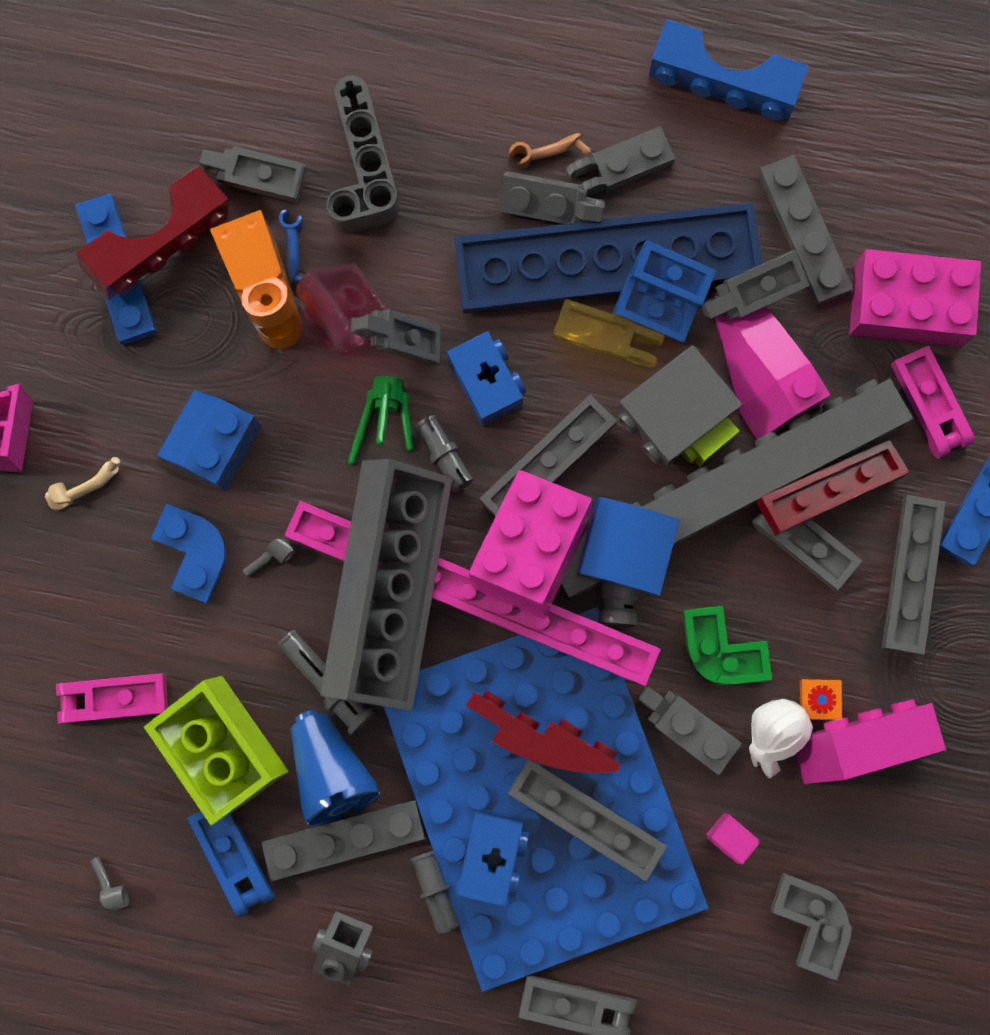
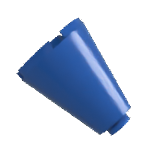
M310 710L295 718L296 723L290 728L302 816L308 826H322L343 819L342 813L352 808L354 813L380 797L377 783L326 713L318 714L317 710Z

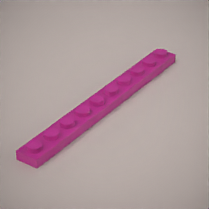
M299 501L284 536L344 562L351 521ZM441 558L438 559L432 599L646 687L660 653V648L551 604L545 619L473 589L468 569Z

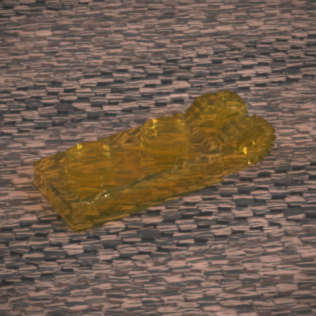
M568 299L564 300L553 333V338L623 361L626 358L632 363L650 368L655 367L657 357L649 352L629 347L632 337L641 342L661 346L664 340V335L655 330L639 326L630 320Z

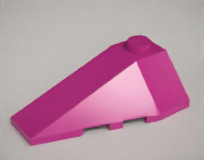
M718 292L713 293L710 298L717 296ZM767 306L743 317L736 316L728 319L726 312L715 316L719 337L722 340L727 360L728 376L731 378L735 396L743 404L738 413L755 441L770 432L781 429L795 419L821 406L830 396L829 391L810 361Z

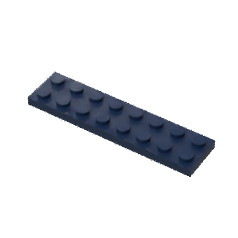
M753 202L601 220V222L587 221L454 237L463 314L620 296L633 264L646 240L715 269L716 272L711 285L723 284V281L762 264Z

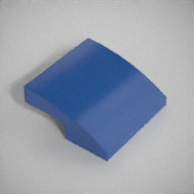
M646 240L627 277L612 315L677 343H684L697 308L703 306L716 270Z
M597 497L577 573L609 584H618L649 595L660 596L680 519L616 500Z

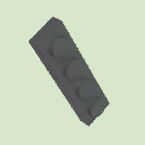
M795 155L761 167L758 171V176L790 249L796 250L810 284L807 288L815 306L850 294L853 286Z
M590 394L479 498L480 502L496 517L518 470L555 483L616 425L617 420Z
M912 495L903 497L882 649L925 655L946 501Z
M531 760L526 762L508 792L510 796L644 881L648 880L667 848L662 842Z
M415 799L322 826L265 840L261 844L270 881L424 840L426 837Z

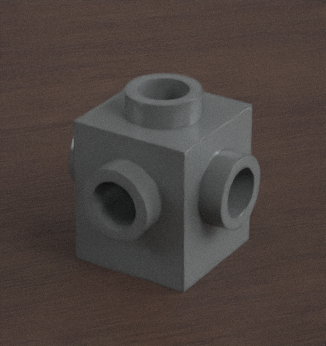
M336 911L327 931L320 929L314 941L311 952L317 954L312 971L323 975L330 981L341 982L350 986L356 971L364 974L373 950L366 946L373 926Z

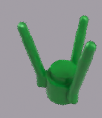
M377 376L374 378L373 390H367L366 405L348 459L349 465H354L374 405L375 410L379 411L377 445L382 446L384 444L388 413L397 412L399 406L406 449L410 452L413 451V435L408 408L409 393L403 392L404 381L393 376Z

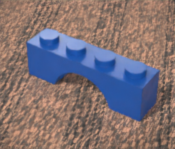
M666 19L652 57L649 76L655 77L657 81L665 85L677 84L689 88L698 96H713L725 100L728 105L734 108L743 109L746 107L761 112L764 117L771 120L782 119L788 121L795 107L808 65L772 54L766 62L754 69L745 71L730 70L717 64L708 55L703 44L702 30Z

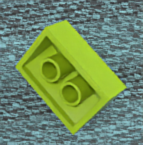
M223 676L203 680L144 726L211 826L262 793L289 772Z

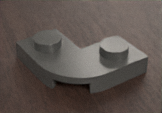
M782 873L770 912L807 926L795 964L798 967L837 981L852 931L843 904L829 890Z

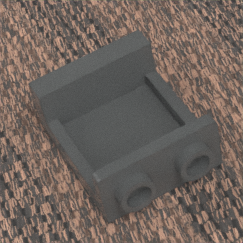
M692 345L620 400L618 411L621 414L617 417L630 434L636 432L645 444L642 445V449L654 464L661 462L667 468L673 463L674 459L720 423L736 415L743 404L695 346Z

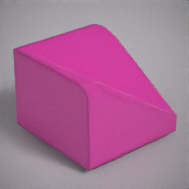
M726 813L718 819L706 834V838L737 864H743L759 845V840Z

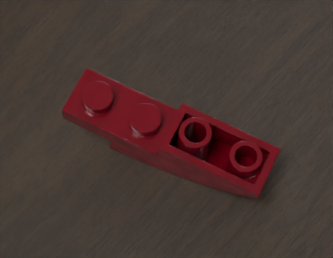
M485 690L482 696L474 692L466 705L500 727L492 742L528 760L553 768L575 772H617L621 767L620 763L613 760L617 752L599 741H596L593 746L589 745L579 738L583 731L564 719L561 720L559 725L551 721L544 734L536 731L540 723L521 711L515 718L503 710L506 702Z

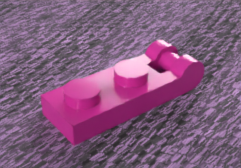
M929 345L891 363L928 438L929 448L937 459L949 455L950 450L957 446L965 448L974 444L973 432ZM949 422L952 432L944 435L940 425Z
M164 673L56 684V696H60L61 711L57 712L58 724L161 714L168 708L166 674ZM85 694V709H77L76 695Z

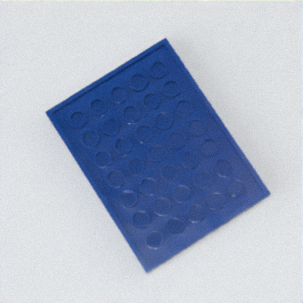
M598 607L577 614L594 622H599ZM518 635L420 670L413 711L384 707L445 885H450L447 892L456 913L459 927L482 992L709 909L624 678ZM485 690L499 697L506 702L503 710L515 718L520 711L540 723L536 731L544 734L551 721L559 725L561 720L564 719L583 731L579 738L589 745L593 746L596 741H599L617 752L613 759L621 764L617 772H575L535 763L667 846L647 881H644L508 794L528 759L492 742L500 727L466 706L474 692L482 696ZM475 812L523 822L521 831L529 833L524 857L516 855L513 872L520 873L516 897L508 896L506 906L457 896ZM492 848L491 854H483V859L489 862L488 869L496 870L498 863L505 864L506 859L500 857V849Z

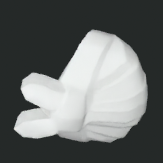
M787 699L772 700L754 711L751 725L752 743L749 747L754 767L761 765L762 770L770 779L781 771L777 761L795 755L805 746L810 739L813 727L806 710L801 705Z

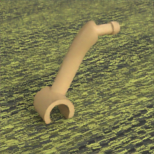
M118 457L111 458L92 479L72 489L67 490L62 482L51 485L45 494L49 507L54 511L62 510L71 505L73 500L104 486L118 472L120 459Z

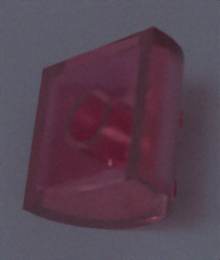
M355 262L309 271L296 287V294L305 305V316L311 322L319 324L327 335L325 342L329 349L342 356L357 353L371 345V338H362L351 333L352 317L360 318L364 317L365 314L372 315V311L375 310L383 311L389 309Z

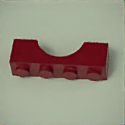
M197 166L169 186L172 213L167 223L158 232L144 238L133 239L121 237L107 230L76 252L80 268L109 301L116 295L124 296L135 288L138 279L148 272L150 274L158 272L166 265L167 258L178 250L180 252L187 251L196 243L197 237L200 234L225 222L228 215V198L200 166Z

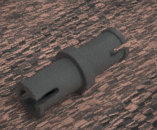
M435 415L429 416L427 418L428 423L423 419L414 428L430 451L429 459L432 464L438 465L443 475L452 477L451 490L458 492L461 490V485L463 488H466L474 481V478L470 475L457 454L459 448L456 443L449 441L437 421V417Z

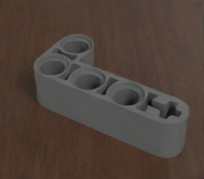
M354 75L341 78L336 83L334 91L359 184L332 192L326 202L333 227L344 234L388 224L399 213L397 191L368 87L364 80ZM356 97L360 110L352 111L349 98ZM360 129H369L371 131L366 137L359 138L354 136L355 132ZM372 162L379 163L381 165L380 168L374 172H367L363 170V168L367 164ZM385 196L391 199L384 207H377L372 204L378 197ZM350 206L354 208L352 214L347 217H341L336 214L341 207Z

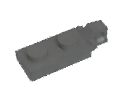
M233 146L232 149L225 148L224 154L203 150L199 162L204 172L216 175L217 182L225 184V186L293 203H298L307 171L306 164L236 146Z
M505 171L498 211L563 224L579 223L582 220L601 222L605 201L586 197L587 190L580 189L578 184Z
M791 250L723 281V284L715 287L718 295L704 301L703 306H701L705 318L709 317L711 319L726 312L728 319L736 316L743 317L809 287L810 284L797 251Z
M391 309L372 311V315L365 314L364 317L360 318L352 317L351 333L362 338H371V346L377 348V350L427 365L440 363L441 326Z
M646 687L637 699L653 712L648 720L655 725L654 728L716 775L722 772L742 744L679 695L676 696L670 691L663 698L650 687Z

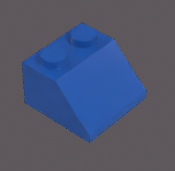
M194 390L157 456L225 492L257 435L261 424L253 415L220 398Z

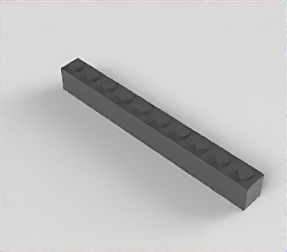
M873 379L855 389L857 396L847 401H844L842 396L821 407L824 413L812 419L809 414H805L788 424L789 431L779 436L776 435L775 431L770 432L754 442L756 448L744 454L741 449H737L721 458L720 460L723 465L709 471L707 466L702 467L688 475L686 478L689 482L675 489L673 484L667 485L652 494L655 499L654 501L644 506H641L639 501L631 505L680 519L674 546L755 504L761 497L799 481L900 429L910 422L913 417L891 379L880 384L877 383L876 379ZM589 526L585 532L586 536L582 538L560 585L567 601L603 583V581L577 573Z

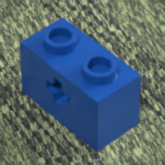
M487 331L447 351L448 362L482 427L523 407L522 394L526 393L525 386L517 372L510 374L504 363L509 358L499 339L493 341ZM487 371L490 376L495 375V383L490 385L486 379L482 380V373Z
M475 812L457 896L506 906L508 896L516 897L520 873L513 872L516 855L524 857L529 835L528 832L521 831L523 822ZM492 848L500 849V857L506 859L505 864L498 863L496 870L488 869L489 862L483 859V854H491Z

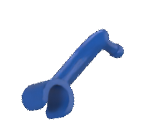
M284 209L279 214V222L287 235V276L289 283L294 285L296 282L307 289H311L314 282L298 276L300 264L298 233L302 231L304 226L302 216L299 215L294 224H286V221L289 219V210Z

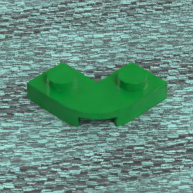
M723 606L682 611L688 656L691 664L702 677L721 685L772 680L767 641L728 645Z

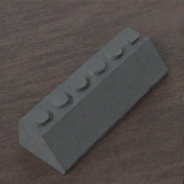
M392 459L362 461L320 696L413 711L452 477Z

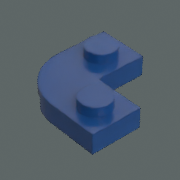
M166 503L151 539L186 553L171 589L210 604L227 562L228 554H226L223 537L217 527L206 519Z

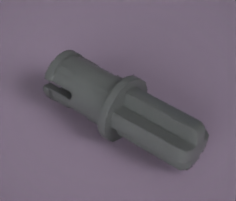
M434 850L410 859L423 894L419 895L420 899L425 898L436 932L443 934L456 929L459 926V922L447 892L450 885H445Z

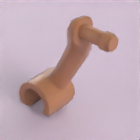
M575 133L556 143L532 150L528 144L516 142L510 147L509 159L513 158L516 154H524L526 157L519 163V169L524 170L529 167L531 161L559 155L574 145L582 151L584 156H589L592 151L589 146L587 147L580 140L582 135Z

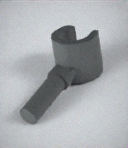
M275 539L270 542L266 552L244 568L243 572L247 577H250L273 558L283 565L293 556L296 548L286 539Z
M100 857L92 859L90 862L102 889L100 892L102 906L112 910L129 906V896L124 885L112 887L111 880Z

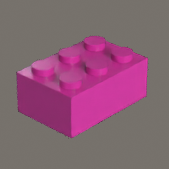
M865 249L855 263L849 336L953 347L965 346L977 333L981 261Z
M518 470L469 570L468 575L472 588L545 619L593 515L592 498Z

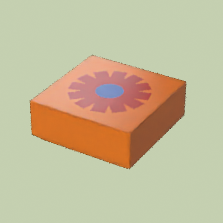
M800 680V705L806 710L810 719H842V680Z

